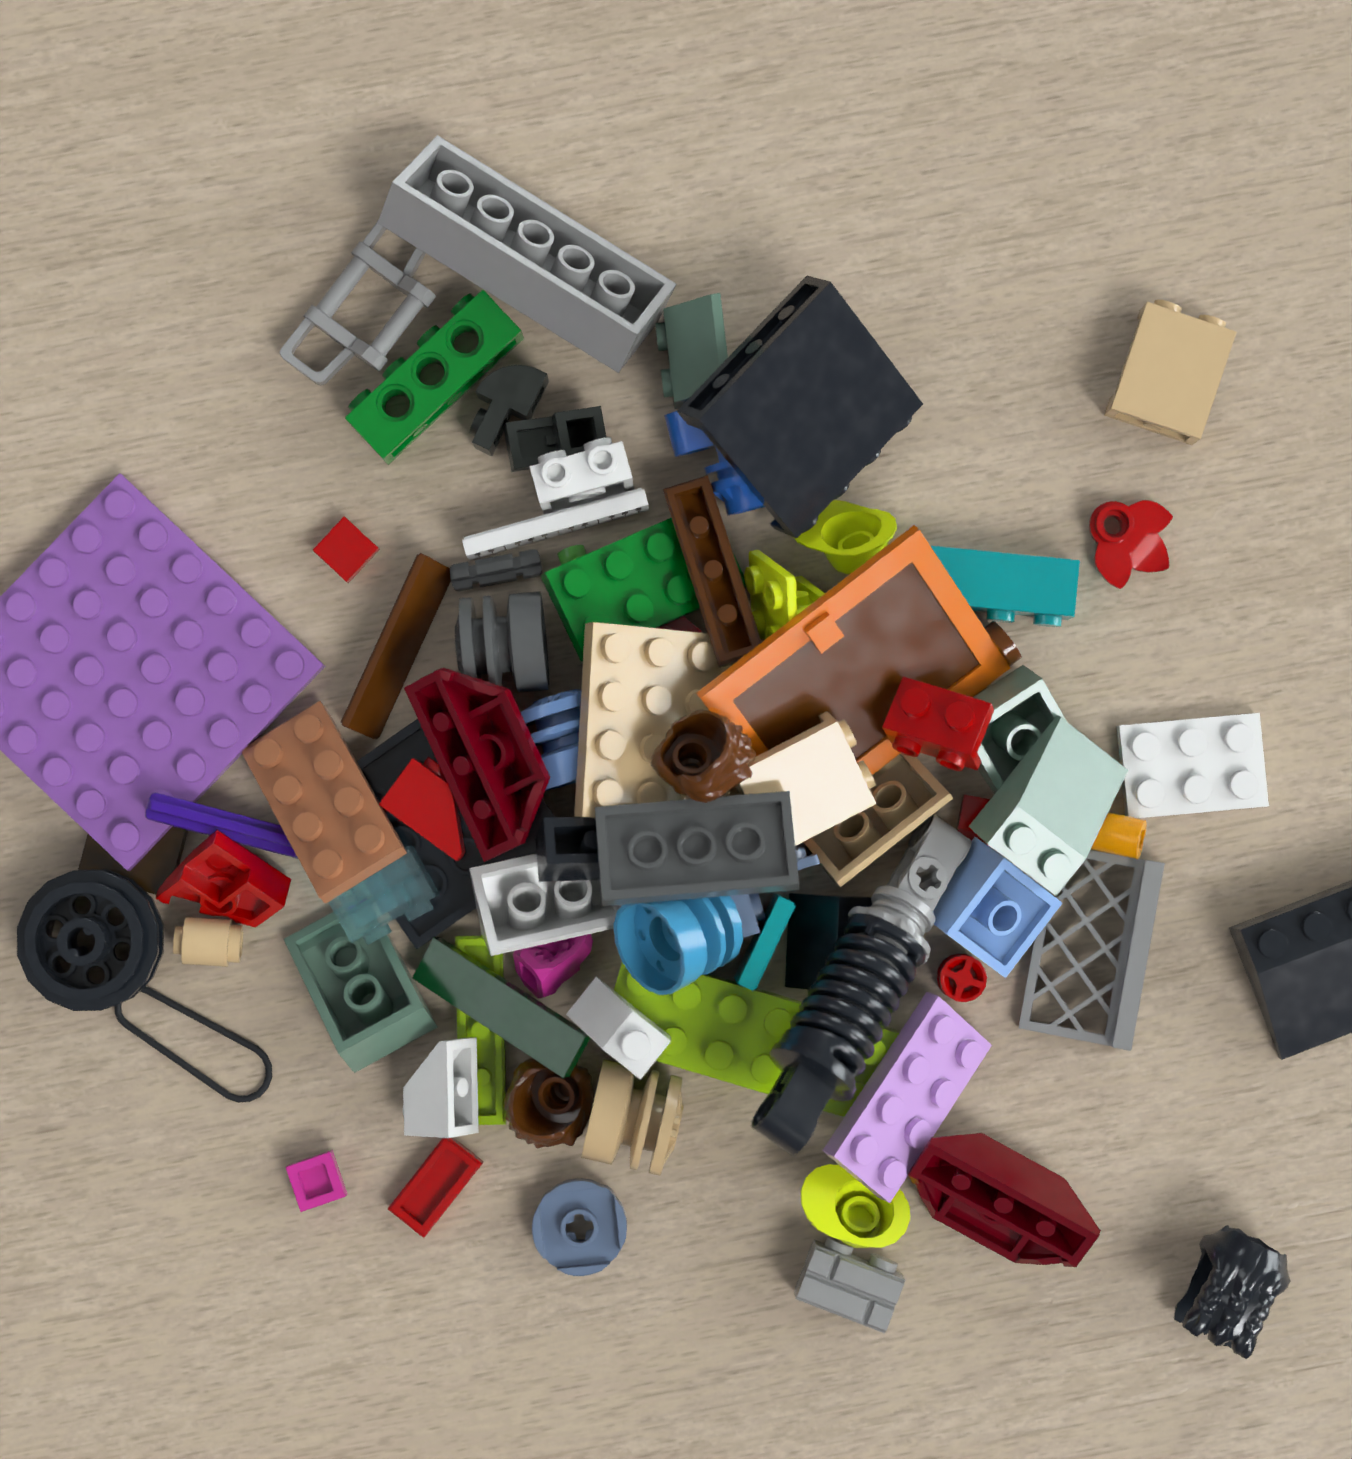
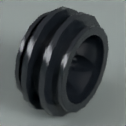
M109 869L73 870L47 881L27 901L17 926V956L28 982L46 1000L72 1011H102L134 998L154 978L164 954V923L154 899L135 880ZM80 896L87 897L91 902V908L86 914H80L75 909V901ZM114 907L119 908L125 917L120 925H113L108 919L109 911ZM56 920L62 922L63 927L60 929L57 938L52 937L54 923ZM82 929L85 935L93 934L95 938V945L90 953L87 947H79L77 944V936ZM120 942H126L131 947L127 960H121L116 956L115 948ZM59 955L68 963H71V967L67 972L56 959ZM93 966H99L104 970L105 978L100 984L91 982L88 977L89 970Z

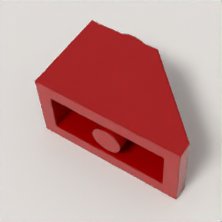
M429 756L424 763L412 758L379 805L455 861H459L465 854V846L456 800L438 762Z

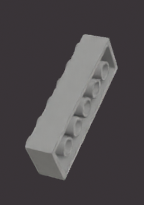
M438 135L392 182L378 220V224L390 230L398 237L406 240L617 373L622 370L653 330L655 323H658L663 309L666 307L677 285Z

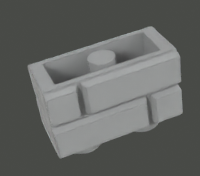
M827 1236L825 1243L814 1239L794 1290L795 1299L885 1333L905 1282L903 1274L896 1271L898 1264L886 1257L873 1253L869 1260L853 1255L851 1253L854 1247L846 1245L839 1239Z

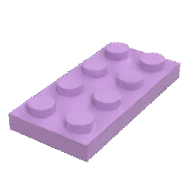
M926 992L822 1151L878 1198L890 1203L907 1178L911 1167L942 1124L992 1045L939 996Z

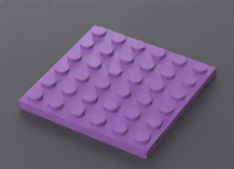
M119 473L0 596V751L127 871H131L172 827L148 820L145 817L146 806L151 794L157 792L196 803L242 755V751L267 729L326 666L133 484Z

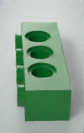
M481 290L475 297L472 293L464 296L452 308L451 313L454 316L441 329L434 325L427 330L417 341L416 344L420 348L407 360L403 357L395 360L382 374L385 381L373 392L365 389L348 405V409L351 412L345 419L388 465L524 339L522 330L484 290ZM464 332H471L479 337L477 347L470 353H460L454 349L455 339ZM429 364H438L444 368L442 380L435 385H425L420 381L422 369ZM402 395L409 398L410 407L406 414L396 418L386 414V404L392 397Z

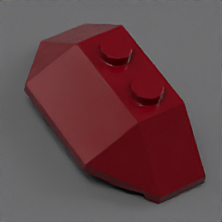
M444 667L404 687L483 861H488L525 843L550 780V775L510 689Z
M983 1133L932 1137L908 1174L912 1183L916 1184L919 1195L933 1219L1014 1263L1035 1265L1062 1263L1065 1267H1077L1100 1236L1101 1230L1064 1177Z

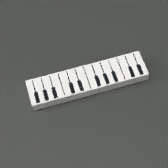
M638 488L464 537L462 543L467 558L473 560L649 510V504L645 490Z

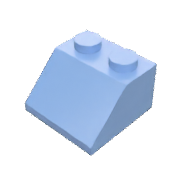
M974 837L968 854L957 867L933 911L936 918L934 925L1006 978L1062 905V902L1002 855Z

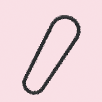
M145 986L140 991L250 1049L262 1059L266 1074L262 1086L252 1094L238 1096L221 1087L128 1022L122 1014V1003L115 1005V1015L121 1025L226 1099L237 1103L251 1102L261 1097L269 1088L272 1080V1064L268 1055L259 1046L149 987Z

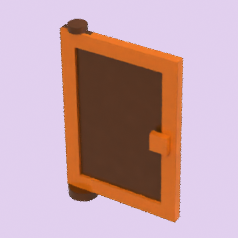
M913 525L696 694L709 711L726 716L735 725H742V733L747 734L751 739V747L756 751V756L820 724L821 721L818 715L827 711L838 722L843 719L847 722L857 745L851 747L852 753L857 763L863 760L873 775L900 754V752L892 748V743L882 726L903 676L974 697L1008 671L1022 656L1011 638L995 621H992L985 627L982 625L920 529Z

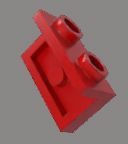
M903 676L882 728L892 743V748L904 755L918 757L920 753L936 757L937 763L951 770L962 771L964 767L978 770L981 764L978 750L994 713V707L990 702Z

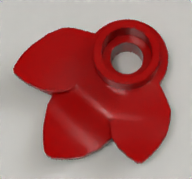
M1142 500L1130 506L1117 501H1109L1101 504L1092 512L1089 519V531L1092 538L1097 542L1094 562L1101 576L1110 585L1122 589L1128 582L1132 569L1153 573L1169 568L1167 548L1158 534L1173 519L1172 514L1166 508L1150 500ZM1107 517H1114L1118 520L1120 528L1116 534L1108 533L1105 530L1104 521Z

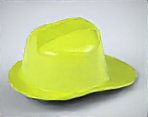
M833 500L818 516L816 524L810 530L794 539L797 543L807 548L823 552L830 564L838 572L851 574L888 545V541L893 538L897 530L896 519L889 512L870 509L846 501Z
M833 1164L815 1168L805 1178L801 1188V1206L807 1219L817 1230L830 1237L839 1239L846 1245L854 1248H883L896 1243L906 1233L910 1222V1206L903 1191L900 1189L892 1201L888 1203L878 1198L840 1165Z

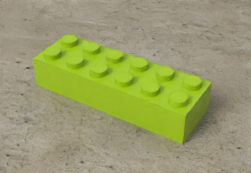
M623 962L614 987L615 992L671 1036V1042L656 1061L769 1095L781 1073V1070L771 1060L770 1051L779 1042L783 1033L791 1028L790 1021L799 1012V1005L802 1001L759 988L752 991L737 984L735 981L712 974L701 975L696 981L673 994L658 995L640 985L631 976ZM889 1027L882 1029L883 1037L881 1041L874 1044L875 1052L873 1056L865 1060L864 1072L855 1077L856 1091L852 1099L849 1101L829 1099L823 1111L845 1117L899 1034L897 1030Z

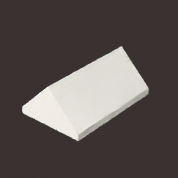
M537 854L469 868L481 933L490 956L614 929L613 924L617 910L622 906L602 905L600 880L539 882Z

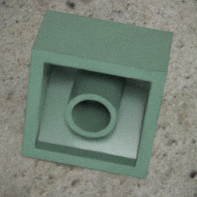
M720 293L709 294L664 308V322L655 323L658 351L667 350L669 369H661L664 398L673 397L674 409H679L728 358Z

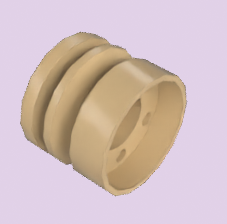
M603 1059L581 1158L611 1165L616 1158L620 1145L630 1147V1169L637 1170L642 1150L652 1152L649 1173L660 1176L665 1162L672 1151H674L684 1107L681 1092L682 1077L671 1075L666 1094H657L655 1092L659 1072L652 1070L644 1089H635L633 1073L619 1062Z

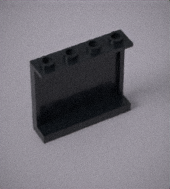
M806 275L677 412L688 425L701 429L767 508L775 518L770 525L780 532L798 538L816 524L818 516L834 499L839 498L847 491L853 478L865 466L878 458L885 444L897 432L902 431L910 424L912 416L923 403L832 282Z

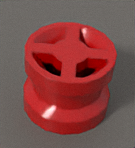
M957 953L949 955L942 960L937 969L936 979L938 987L946 996L955 1001H973L982 994L986 987L987 975L985 968L980 961L967 954Z

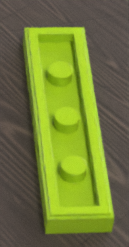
M482 935L455 936V947L504 978V953L490 956ZM457 1008V1039L477 1038L478 1124L506 1125V1110L504 1108L506 1095L505 1039Z

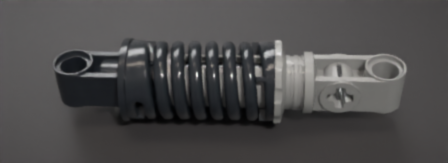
M935 814L915 829L909 840L908 848L892 873L887 885L879 886L875 890L871 898V907L856 906L850 910L848 914L849 919L843 927V935L835 941L833 951L825 959V966L819 970L816 975V981L808 989V996L800 1003L799 1012L792 1017L790 1021L791 1028L783 1033L779 1042L770 1051V1058L781 1070V1073L769 1095L757 1109L752 1119L751 1127L791 1155L797 1154L807 1144L829 1099L837 1101H849L852 1099L856 1091L855 1077L864 1072L865 1060L873 1056L875 1052L874 1044L881 1041L883 1037L882 1029L890 1025L892 1021L891 1013L898 1010L900 1006L899 998L907 994L908 984L914 981L916 977V968L926 963L929 958L931 948L923 938L925 932L930 931L935 923L936 918L933 911L957 867L968 854L972 844L969 838Z

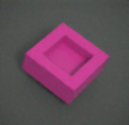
M333 1149L285 1167L300 1212L348 1195Z

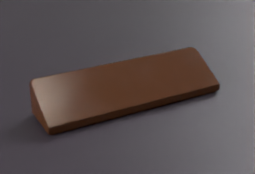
M706 475L665 488L663 492L718 666L725 667L736 663L762 642L709 477Z
M422 553L417 554L341 720L342 726L372 739L380 737L451 582L450 568Z

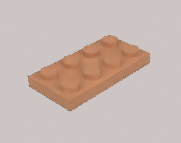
M321 701L255 740L242 751L248 766L317 895L325 904L407 854L405 847L383 808L379 805L377 797L329 711Z

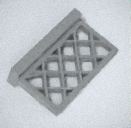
M1090 850L1083 863L1091 874L1068 890L1064 886L1061 889L1063 893L1057 897L1059 901L1067 897L1082 921L1060 936L1051 923L1048 922L1034 940L1019 1028L1131 1051L1165 863L1133 859ZM1087 859L1106 862V864L1095 871ZM1114 864L1133 867L1134 874L1131 888L1114 899L1098 875ZM1092 879H1095L1110 902L1086 917L1071 894ZM1130 895L1127 913L1125 914L1118 902ZM1114 906L1125 922L1122 935L1106 945L1090 921ZM1086 925L1102 948L1081 963H1078L1063 940ZM1046 929H1048L1055 940L1043 947ZM1121 942L1117 961L1109 949ZM1059 944L1074 967L1051 982L1040 967L1041 956L1053 946ZM1105 952L1116 968L1115 980L1097 991L1082 967ZM1075 972H1078L1093 995L1070 1010L1054 986ZM1039 974L1047 986L1035 993ZM1113 988L1109 1008L1101 995ZM1049 990L1065 1011L1064 1015L1051 1024L1030 1020L1033 1001ZM1097 999L1108 1015L1105 1035L1085 1031L1074 1014ZM1069 1018L1076 1029L1057 1025Z

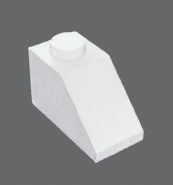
M597 976L566 1013L596 1044L640 1080L671 1042L669 1034Z
M468 1037L439 1041L403 1087L402 1111L405 1136L452 1138L479 1133L477 1038Z

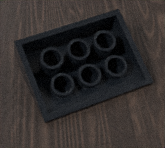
M1352 880L1229 927L1281 1060L1352 1033Z

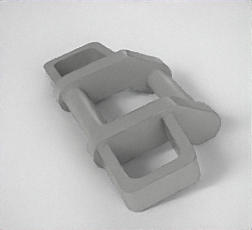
M378 221L364 241L359 242L353 249L351 254L354 257L316 307L311 305L304 314L305 319L280 350L281 357L288 364L317 385H325L354 356L377 371H381L388 361L385 357L420 309L423 306L428 308L436 297L428 288L413 279L426 254L425 252L416 247L402 272L372 250L387 230L378 224ZM368 268L407 296L371 345L357 338L332 319V316ZM314 326L345 348L329 365L319 372L313 371L294 356L295 350Z

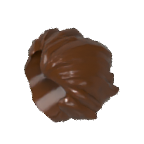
M702 709L696 710L671 724V728L666 732V738L660 742L651 757V766L667 784L673 787L676 793L688 796L691 800L708 803L752 777L753 771L748 763L755 760L756 751L752 749V742L748 735L742 733V725H735L726 716Z
M533 1058L520 1063L513 1072V1079L504 1099L505 1119L510 1122L508 1125L509 1130L514 1131L515 1137L525 1140L527 1144L534 1143L536 1148L551 1147L559 1144L573 1146L577 1138L583 1134V1130L590 1119L594 1103V1091L591 1084L592 1076L589 1074L588 1069L576 1064L570 1077L562 1078Z

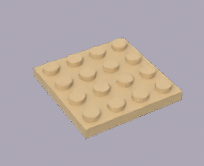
M596 622L585 623L574 817L596 818L595 807L690 799L688 796L676 793L673 787L657 774L651 766V757L660 742L666 738V732L671 728L673 722L696 710L707 709L696 693L730 667L718 666L708 633ZM735 786L722 796L740 794Z

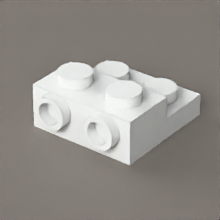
M606 437L584 444L585 451L566 456L565 450H558L539 456V464L529 467L544 515L634 490L633 478L623 442L612 443L611 437Z

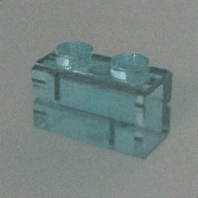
M413 845L405 847L407 854L329 901L351 943L363 938L366 945H369L391 933L392 930L388 923L402 915H405L408 922H411L434 909L430 900L439 896V892Z

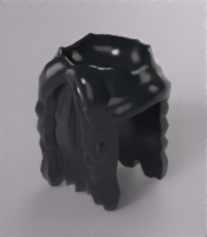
M1226 1225L1218 1232L1204 1235L1201 1239L1199 1246L1202 1254L1187 1292L1175 1306L1174 1320L1183 1323L1182 1327L1189 1330L1191 1334L1197 1337L1201 1333L1204 1335L1208 1334L1207 1339L1213 1345L1228 1346L1232 1348L1233 1353L1247 1359L1254 1351L1257 1336L1263 1329V1321L1269 1317L1270 1306L1273 1305L1275 1297L1283 1293L1291 1282L1287 1270V1255L1280 1254L1259 1238L1248 1236L1239 1228H1231Z

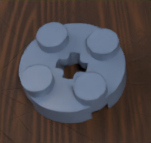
M584 1178L563 1181L546 1192L534 1213L532 1222V1235L537 1251L551 1265L557 1267V1270L572 1276H587L602 1271L617 1257L625 1243L627 1234L626 1213L622 1203L615 1196L612 1189L594 1180ZM576 1214H583L585 1221H592L594 1229L586 1231V1238L582 1240L577 1239L575 1232H567L566 1224L572 1223Z

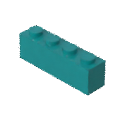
M931 546L972 610L987 612L986 620L1013 623L1015 615L1033 617V625L1061 627L1062 620H1069L1075 617L1080 560Z

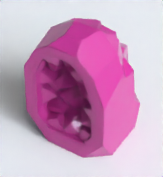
M591 934L514 951L515 970L525 987L538 999L556 993L561 984L580 971V964L591 952L593 943Z

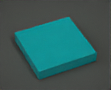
M776 893L773 894L764 913L766 920L760 921L758 925L760 933L754 934L734 976L737 984L752 991L757 988L795 908L794 903L789 899Z

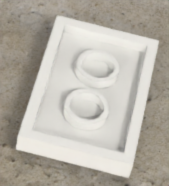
M1260 713L1116 726L1120 764L1128 769L1122 783L1125 816L1147 818L1269 806Z

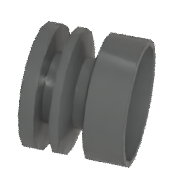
M541 592L509 594L507 616H498L492 597L483 596V618H476L472 597L460 598L459 614L455 625V647L459 672L482 680L481 674H488L489 683L502 686V674L504 672H512L514 684L518 692L549 690L548 648Z

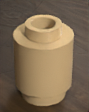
M186 917L184 926H175L173 954H181L182 964L228 967L229 962H241L243 925H232V920Z

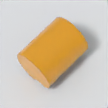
M1108 812L1091 850L1139 859L1146 835V820Z

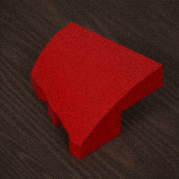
M216 830L196 847L171 873L158 889L155 899L169 904L171 897L174 896L201 904L199 913L214 917L225 916L236 923L256 928L285 907L292 879Z

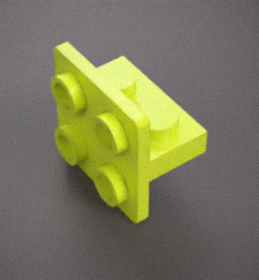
M760 550L749 551V567L745 569L744 579L746 588L750 593L751 611L760 639L765 640L825 593L803 576L794 577Z

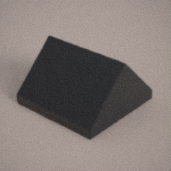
M789 893V900L794 903L795 908L787 927L785 987L809 989L816 981V975L819 970L825 966V959L833 951L835 941L843 935V927L849 919L848 914L850 910L856 906L871 907L872 897Z

